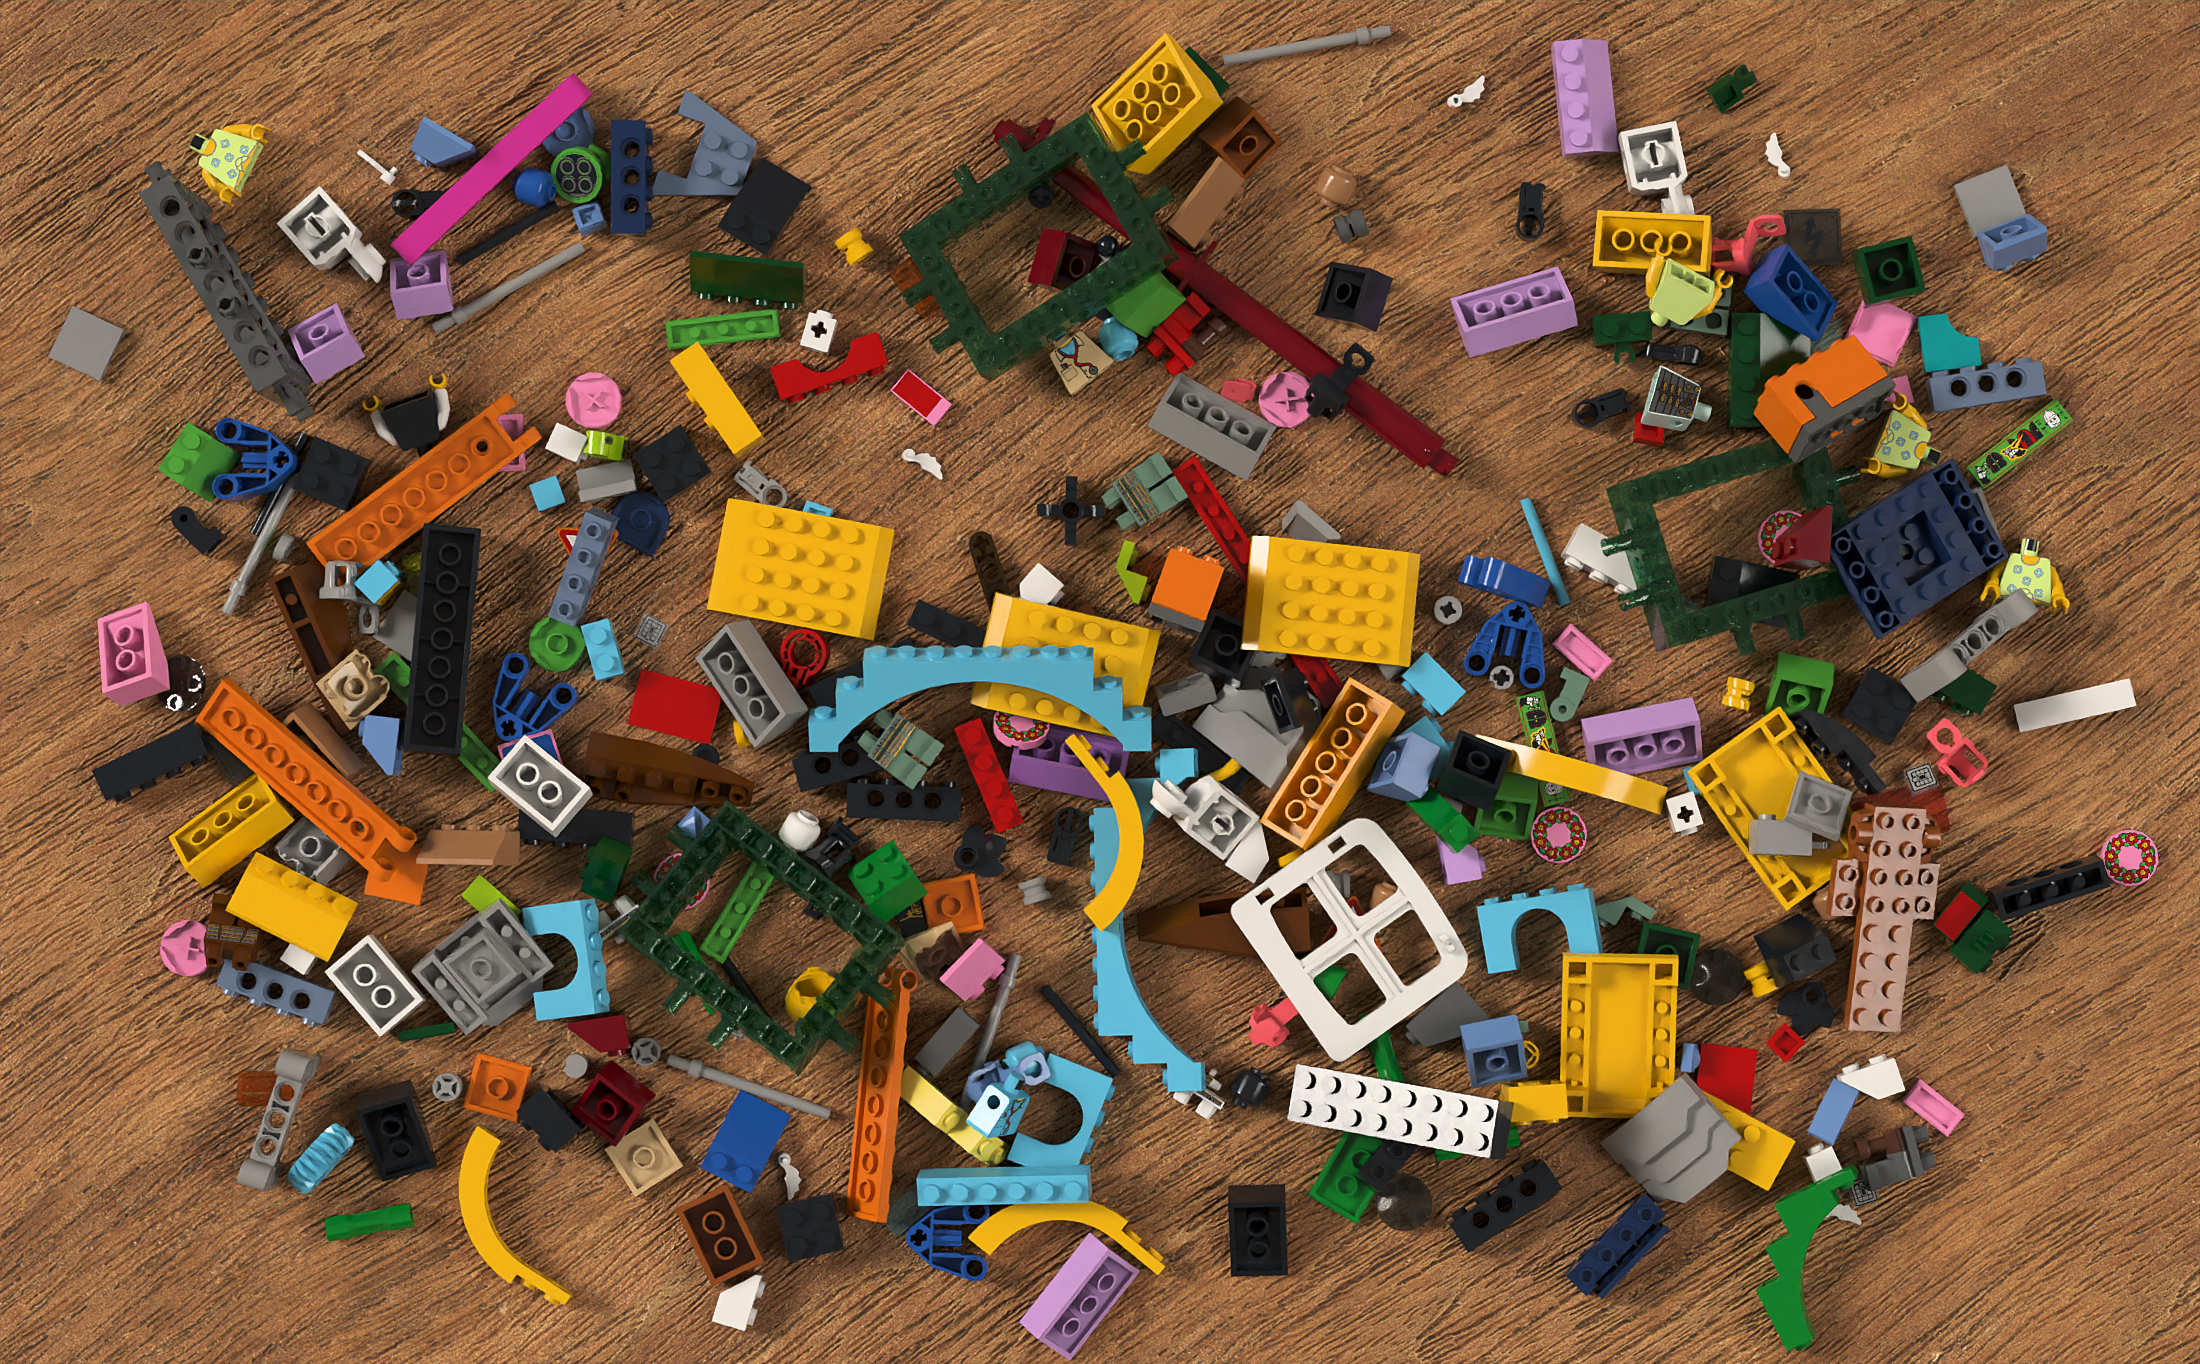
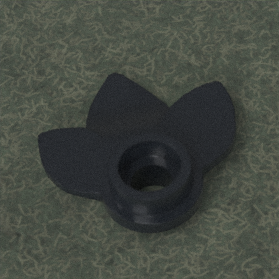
M980 823L972 825L963 834L962 845L954 853V862L964 872L975 871L981 877L986 878L998 876L1005 871L998 858L1006 848L1007 839L998 835L985 836L984 829ZM965 854L973 855V860L970 863L963 861Z
M1814 981L1804 983L1799 991L1786 993L1777 1007V1014L1791 1016L1792 1027L1798 1036L1807 1034L1816 1024L1830 1028L1834 1019V1010L1826 1001L1827 994L1825 988L1820 983ZM1810 990H1814L1817 994L1816 999L1813 1001L1807 998V993Z

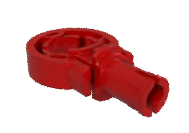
M799 629L791 632L785 637L780 648L781 669L797 692L800 685L809 686L813 677L826 668L830 659V647L826 638L821 633L812 629ZM803 633L804 637L797 638V641L807 640L815 646V650L822 649V653L816 654L814 662L808 666L800 664L795 658L794 649L798 643L796 641L792 642L796 636Z

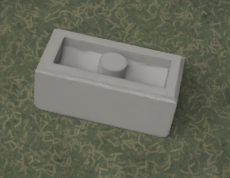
M1203 672L1154 687L1164 716L1217 700L1212 680L1209 675Z

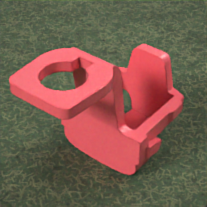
M1761 215L1749 222L1744 238L1724 241L1719 240L1718 237L1712 238L1711 267L1713 271L1723 269L1725 272H1738L1741 276H1751L1754 266L1752 253L1758 234L1766 237L1785 235L1786 227L1782 216ZM1766 222H1772L1777 224L1778 227L1767 229L1759 226ZM1722 250H1730L1733 260L1720 261V252Z
M1942 719L1927 733V739L1936 750L1944 753L1936 762L1939 771L1942 774L1947 773L1958 786L1966 787L1973 784L1986 773L1985 769L1988 766L1986 757L1974 747L1975 744L1967 736L1962 738L1959 729L1948 719ZM1947 728L1952 732V740L1955 743L1953 746L1942 745L1938 742L1937 733L1940 729ZM1967 749L1983 764L1980 768L1976 769L1964 756V752ZM1949 766H1954L1964 776L1966 781L1963 783Z
M1286 997L1273 1009H1270L1265 1002L1254 1008L1249 1020L1252 1031L1248 1038L1255 1046L1266 1044L1270 1048L1276 1047L1291 1033L1285 1024L1299 1012L1290 999Z

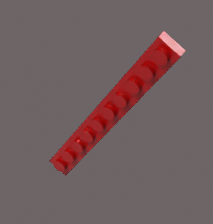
M1194 456L1172 470L1173 476L1175 475L1188 495L1189 501L1246 587L1251 542ZM1289 654L1296 667L1305 674L1309 687L1320 701L1322 707L1325 709L1332 705L1344 686L1326 658Z

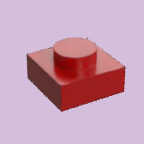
M1638 412L1634 420L1633 442L1660 447L1663 443L1664 428L1640 423L1643 413Z
M1783 1023L1764 1044L1781 1060L1787 1063L1806 1042L1786 1023Z

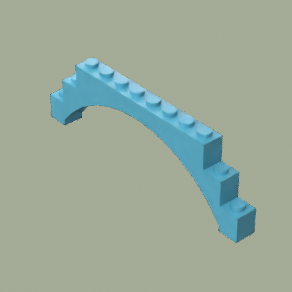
M906 645L899 648H886L884 646L865 648L863 656L864 678L856 676L837 678L835 692L836 708L828 706L810 708L808 720L810 752H838L839 743L853 728L872 713L901 697L923 689L950 683L973 681L997 682L1032 688L1071 703L1106 727L1123 744V751L1152 750L1151 707L1134 705L1129 708H1123V677L1105 675L1100 678H1094V647L1083 645L1072 647H1057L1054 645L1028 647L1018 645L1012 648H1001L996 645H990L985 648H972L967 645L956 648H943L938 645L928 648H914L913 646Z
M1160 749V756L1155 758L1156 773H1160V778L1127 779L1140 810L1143 834H1145L1158 813V810L1150 803L1153 798L1152 788L1155 779L1163 783L1170 780L1180 788L1189 779L1198 778L1197 749ZM1094 808V815L1089 817L1090 831L1094 832V843L1090 844L1091 860H1095V871H1091V887L1095 888L1096 896L1109 880L1118 857L1120 836L1114 808ZM1123 908L1113 922L1102 932L1097 926L1092 929V943L1097 945V956L1093 957L1092 966L1093 973H1097L1098 985L1093 987L1094 1002H1098V1013L1094 1014V1029L1099 1030V1036L1133 1035V1041L1128 1043L1129 1058H1133V1064L1167 1063V1069H1163V1085L1168 1086V1092L1206 1091L1205 1062H1196L1163 1031L1150 1013L1138 990L1126 952Z

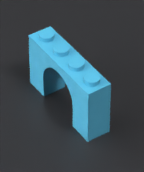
M1584 883L1568 885V891L1557 893L1555 887L1539 890L1540 896L1529 897L1528 892L1511 895V901L1501 902V897L1484 899L1485 905L1477 906L1488 974L1521 968L1516 941L1517 925L1528 911L1537 908L1549 910L1563 921L1567 931L1570 953H1604L1593 887L1585 888Z
M595 898L522 908L524 926L531 936L548 933L563 935L573 944L578 957L577 972L569 985L562 989L533 993L537 1021L609 1012L610 996L606 987V966L602 956V937L598 926L599 911Z
M1050 1052L1046 1063L1051 1076L1044 1080V1082L1066 1090L1077 1098L1083 1110L1081 1128L1073 1138L1059 1144L1047 1143L1018 1131L1007 1159L1023 1166L1083 1165L1079 1163L1083 1152L1089 1154L1095 1138L1090 1137L1093 1127L1099 1128L1105 1112L1101 1111L1104 1100L1110 1102L1116 1086L1111 1084L1113 1081L1112 1077Z

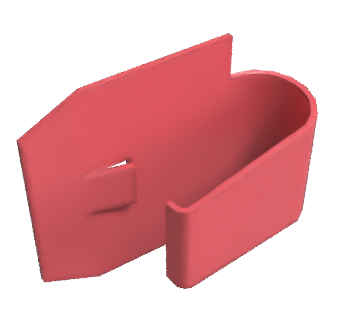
M1236 377L1235 382H1224L1221 396L1229 400L1245 403L1246 400H1251L1254 397L1256 384Z

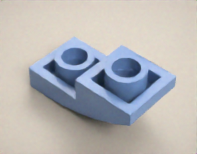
M1833 1079L1808 1129V1134L1833 1146L1859 1096V1090Z

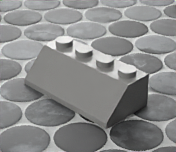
M1183 374L1175 376L1148 424V427L1156 430L1158 433L1165 435L1183 447L1192 450L1208 461L1221 466L1246 481L1277 427Z
M749 620L726 624L696 657L755 748L760 747L794 726L809 710Z

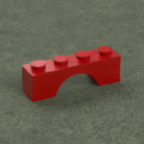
M875 332L851 340L846 360L832 371L815 372L809 370L798 359L770 367L781 401H788V404L791 405L805 400L804 395L814 392L815 396L830 392V386L839 383L842 384V387L858 382L857 377L868 374L869 378L881 375L885 373L884 368L889 367L879 334Z
M981 718L954 728L997 833L1023 824L1024 821Z

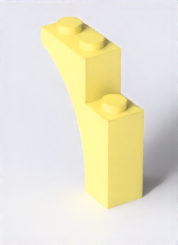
M909 1065L907 1066L901 1077V1097L934 1126L948 1134L968 1153L989 1167H996L1003 1162L1011 1146L1000 1137L986 1138L968 1125L966 1120L970 1115L951 1100L921 1073Z

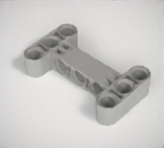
M2021 587L1996 602L1995 605H1991L1971 620V626L1933 657L1904 675L1900 681L1917 703L1962 675L1967 670L1966 665L2002 635L2034 615L2038 609Z
M295 1048L282 1050L274 1072L278 1077L251 1155L243 1161L237 1177L238 1184L262 1192L272 1190L276 1186L282 1169V1164H279L306 1083L314 1077L320 1057ZM285 1084L292 1086L294 1089V1097L291 1100H286L281 1095V1089ZM275 1112H280L285 1117V1123L282 1127H276L272 1123V1115ZM265 1139H271L275 1143L276 1148L273 1154L264 1152L262 1145Z

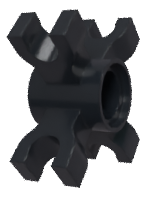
M1066 476V499L1060 505L1037 504V517H1060L1065 523V546H1076L1077 523L1083 517L1105 518V505H1082L1077 499V476ZM1070 503L1077 505L1079 508L1078 516L1073 519H1069L1063 514V508Z

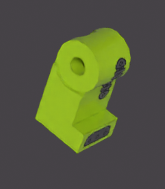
M586 431L588 445L584 449V454L601 460L625 462L628 437L605 432Z

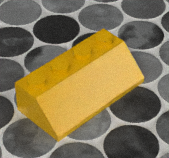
M1597 210L1593 267L1597 272L1646 275L1651 259L1655 258L1657 254L1654 249V242L1661 238V243L1658 247L1659 251H1665L1669 241L1672 244V252L1665 256L1663 261L1666 262L1670 258L1694 272L1710 278L1712 258L1711 216Z
M254 773L168 838L185 870L205 888L234 865L240 863L242 859L257 848L263 846L265 842L277 833L287 828L295 820L276 790Z
M256 852L225 911L328 962L346 930L358 903Z

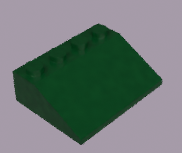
M690 251V288L692 294H696L699 300L714 301V296L724 297L725 302L732 304H742V300H751L754 306L770 307V303H779L782 309L798 310V306H805L808 271L804 263Z
M1731 313L1729 315L1727 429H1766L1753 414L1758 405L1757 400L1766 388L1764 386L1765 383L1775 375L1779 377L1784 375L1794 364H1803L1808 361L1809 357L1813 354L1812 339L1766 313Z

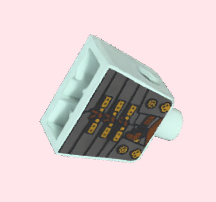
M1660 366L1653 376L1640 423L1685 431L1693 418L1707 422L1712 406L1698 402L1701 390L1698 384L1664 366Z

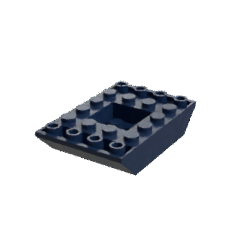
M1953 458L1917 476L1831 531L1830 560L1877 640H1880L2009 557ZM1901 545L1906 546L1909 550L1907 560L1902 559L1899 555V547Z

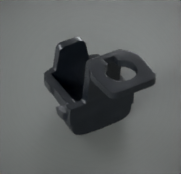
M1353 343L1343 356L1344 363L1330 377H1326L1322 372H1319L1310 380V386L1304 397L1308 403L1307 412L1315 419L1319 417H1325L1329 420L1335 418L1346 407L1347 402L1351 398L1344 390L1359 375H1364L1369 371L1375 361L1374 357L1358 343ZM1353 353H1358L1363 357L1365 361L1364 366L1358 365L1355 367L1352 364Z
M834 835L828 837L816 848L808 849L801 855L808 869L815 872L824 893L813 899L803 909V913L806 916L815 920H819L829 912L837 901L838 895L830 877L843 864L847 862L854 864L856 862L846 843ZM836 849L840 855L834 860L828 858L827 855ZM826 902L822 909L813 911L817 905Z

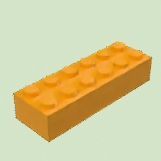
M1349 677L1259 822L1305 851L1326 839L1406 712L1390 700Z

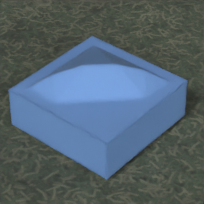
M598 200L572 209L581 236L608 227Z
M693 806L676 828L698 846L716 824L697 807Z
M1684 1043L1680 1070L1695 1072L1700 1063L1698 1044Z

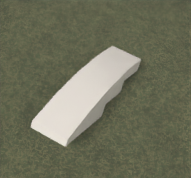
M2129 678L2015 704L2014 709L2019 730L2024 732L2137 705Z

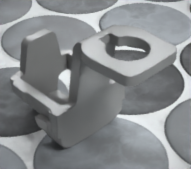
M355 561L327 562L324 586L320 588L319 599L343 600L362 605L359 612V632L362 634H376L379 623V609L377 605L370 599L356 596V585L354 583L356 582L357 568H362V563ZM338 567H346V583L337 587ZM370 612L372 615L371 625L368 627L366 624V616Z

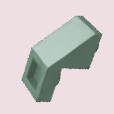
M1632 896L1596 905L1599 925L1605 928L1608 924L1615 926L1625 908L1629 909L1627 913L1629 916L1640 922L1644 918L1652 920L1657 911Z

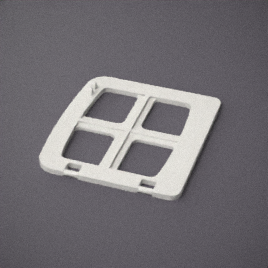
M1355 818L1347 822L1326 839L1320 841L1265 880L1257 888L1241 897L1231 907V915L1327 1054L1337 1062L1348 1059L1456 982L1465 973L1468 965L1467 953L1424 882L1380 826L1366 818ZM1342 837L1346 844L1332 853L1328 845ZM1362 844L1378 860L1396 883L1398 889L1396 893L1365 915L1357 916L1326 874L1325 867L1354 846ZM1306 883L1335 923L1337 933L1303 959H1297L1279 931L1270 913V908L1275 902L1299 885ZM1267 888H1270L1274 896L1260 905L1255 897ZM1408 910H1414L1432 938L1441 956V961L1436 967L1412 984L1406 986L1401 982L1376 946L1374 936ZM1348 953H1354L1358 956L1386 997L1384 1004L1355 1024H1347L1313 982L1315 976Z

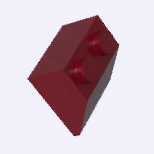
M1043 228L1028 282L1046 290L1084 300V288L1082 289L1079 285L1100 264L1101 257L1098 255L1097 244L1066 231Z
M1827 505L1803 514L1776 538L1772 550L1775 567L1807 571L1830 563L1833 506Z
M629 1013L567 1023L569 1030L600 1053L608 1052V1057L628 1054L627 1049L632 1048L634 1045Z
M611 1060L597 1073L571 1113L616 1147L643 1115L656 1094Z

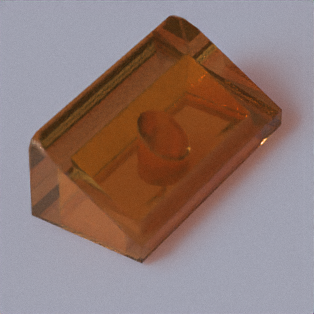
M917 255L907 258L889 274L922 319L926 318L950 299Z
M239 1071L236 1095L239 1106H268L278 1077L274 1073L275 1071ZM285 1084L282 1087V1097L286 1100H291L294 1097L292 1086Z

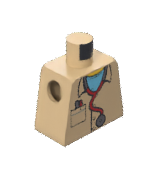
M1060 325L1047 335L1057 347V349L1049 354V358L1071 397L1114 364V361L1082 331H1078L1070 338Z

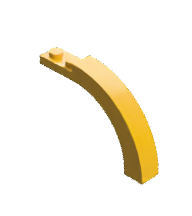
M1073 733L1065 739V742L1107 794L1113 805L1119 826V852L1114 870L1100 893L1083 908L1084 912L1102 932L1122 911L1136 886L1143 859V824L1135 796L1121 772L1118 770L1109 777L1107 772L1111 769L1101 757L1095 759L1089 752L1093 747L1082 734L1077 737Z
M1476 734L1481 739L1512 751L1506 772L1588 793L1635 809L1661 814L1668 787L1573 758Z
M480 1124L476 1127L464 1152L459 1177L461 1213L470 1239L485 1262L511 1284L519 1275L522 1277L520 1282L531 1290H535L536 1287L546 1293L544 1298L556 1306L560 1303L566 1305L573 1293L519 1258L502 1240L494 1225L488 1203V1179L491 1165L504 1139Z
M1091 1199L1089 1202L1009 1204L990 1215L986 1221L980 1223L968 1236L972 1242L990 1256L1009 1236L1029 1225L1050 1220L1076 1221L1106 1233L1157 1275L1165 1267V1264L1161 1262L1164 1257L1153 1247H1150L1149 1250L1145 1249L1139 1244L1142 1239L1131 1229H1128L1127 1232L1122 1230L1128 1222L1127 1218L1110 1207Z

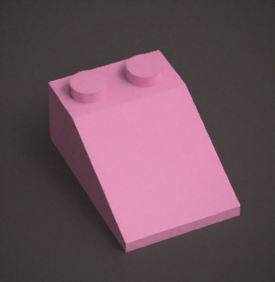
M145 602L98 619L102 693L120 706L170 689L168 663L149 603Z
M980 937L942 975L940 980L964 1001L969 997L974 1001L985 990L982 984L989 977L994 981L1005 969L1001 965L1005 959Z

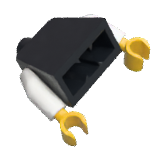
M442 373L443 382L441 384H435L431 375L429 381L432 388L384 405L374 395L373 398L376 404L373 408H369L368 403L364 400L362 403L363 408L371 413L370 417L378 435L393 446H400L403 451L416 448L419 458L432 449L433 445L431 442L441 438V431L447 426L450 412L448 393L445 390L447 386L445 374Z

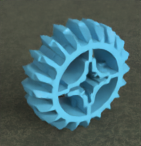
M336 1123L330 1125L321 1133L289 1170L287 1180L292 1183L291 1185L297 1191L300 1190L303 1194H306L320 1184L353 1146L354 1138L349 1134L350 1132Z

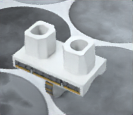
M623 895L613 903L621 914L616 920L612 921L605 910L599 912V933L602 941H605L621 929L622 932L614 937L617 944L619 945L628 939L633 945L637 942L633 934L639 931L641 926L638 922H635L630 927H627V924L645 911L641 905L635 904L627 895Z
M1213 1068L1208 1075L1205 1074L1206 1091L1175 1092L1173 1096L1174 1099L1184 1105L1187 1104L1193 1093L1201 1097L1202 1101L1195 1111L1206 1119H1209L1217 1108L1221 1110L1225 1103V1099L1207 1089L1210 1086L1218 1091L1222 1086L1221 1083L1213 1079L1217 1073Z

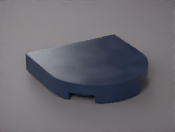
M645 491L634 492L623 497L612 515L619 517L616 530L619 532L617 539L654 558L668 532L670 514L667 506L658 496Z

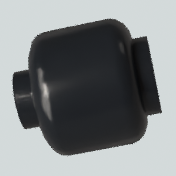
M1253 1066L1250 1069L1242 1068L1229 1086L1230 1092L1234 1095L1232 1101L1244 1110L1248 1105L1252 1108H1258L1271 1090V1086L1268 1083L1270 1078Z

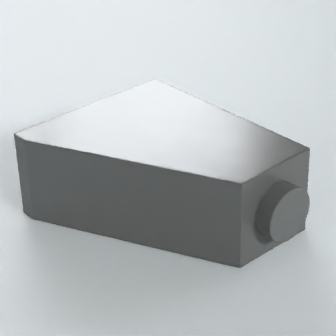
M1456 981L1438 994L1404 1025L1408 1029L1405 1035L1415 1047L1420 1043L1425 1048L1460 1037L1461 1025L1491 1019Z
M959 1006L914 1057L918 1061L915 1066L927 1077L931 1073L936 1077L981 1024Z

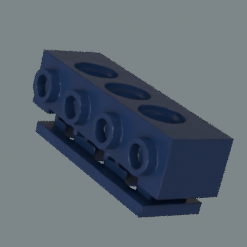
M611 120V234L613 237H647V230H652L653 218L652 213H649V201L653 199L652 184H649V173L653 172V158L649 156V145H653V129L648 128L645 120ZM629 147H640L637 156L632 158L626 156ZM638 174L640 178L637 184L633 186L626 184V179L629 175ZM638 202L640 206L636 213H626V207L629 203Z
M1642 1192L1563 1274L1586 1296L1596 1287L1595 1293L1603 1299L1669 1230L1663 1223L1657 1224L1666 1213ZM1653 1224V1225L1655 1226V1228H1653L1652 1230H1650V1231L1643 1237V1239L1640 1241V1243L1637 1244L1636 1241H1637V1240L1645 1233V1231ZM1632 1245H1634L1635 1248L1632 1249V1250L1621 1260L1620 1264L1618 1265V1264L1616 1263V1261H1617ZM1614 1265L1616 1268L1598 1286L1596 1282Z

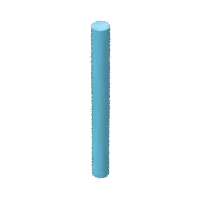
M1530 497L1520 501L1559 605L1563 606L1571 603Z

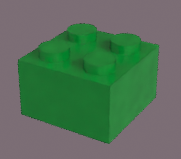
M893 840L846 871L867 907L881 925L928 894L912 866Z

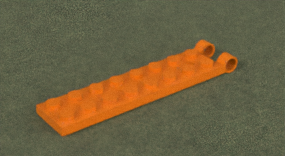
M506 392L308 540L306 544L325 569L329 561L361 562L362 568H357L358 576L421 529L424 523L432 521L538 442L542 436L535 426H532L515 440L510 437L497 420L498 417L516 404L509 392ZM480 441H484L488 445L487 450L484 452L477 449V443ZM338 567L337 584L342 586L346 583V567Z
M229 677L221 681L195 721L366 868L372 877L380 882H387L395 872L396 866L390 859L378 856V851L388 839L397 850L408 852L417 841L416 834L408 827L398 825ZM358 822H361L363 824L365 829L364 831H361L358 828Z
M874 964L870 967L867 975L869 988L845 1215L877 1223H887V1214L890 1208L889 1194L892 1183L893 1156L895 1154V1135L898 1126V1106L901 1097L900 1086L904 1068V1047L907 1040V1018L910 1011L909 998L910 992L918 985V975L911 969L899 968L893 971L888 965ZM882 969L884 972L883 980L879 982L878 973ZM904 974H907L908 982L903 987L902 978ZM892 984L893 992L886 991V987Z

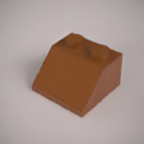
M1238 96L1198 135L1215 157L1219 156L1244 180L1282 143L1255 108Z

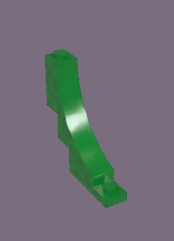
M1379 756L1377 757L1376 761H1375L1374 764L1372 765V766L1374 767V769H1375V766H1376V764H1377V761H1378ZM1430 784L1427 792L1420 799L1408 802L1403 801L1411 811L1416 813L1428 829L1439 837L1452 854L1460 852L1479 835L1466 818L1447 803Z
M1854 1163L1778 1199L1774 1205L1789 1233L1768 1242L1765 1249L1779 1275L1759 1284L1756 1292L1787 1351L1793 1348L1796 1351L1807 1348L1812 1344L1810 1340H1813L1816 1334L1805 1304L1803 1290L1805 1259L1808 1247L1818 1226L1841 1200L1836 1188L1839 1191H1843L1855 1184L1854 1180L1859 1172Z

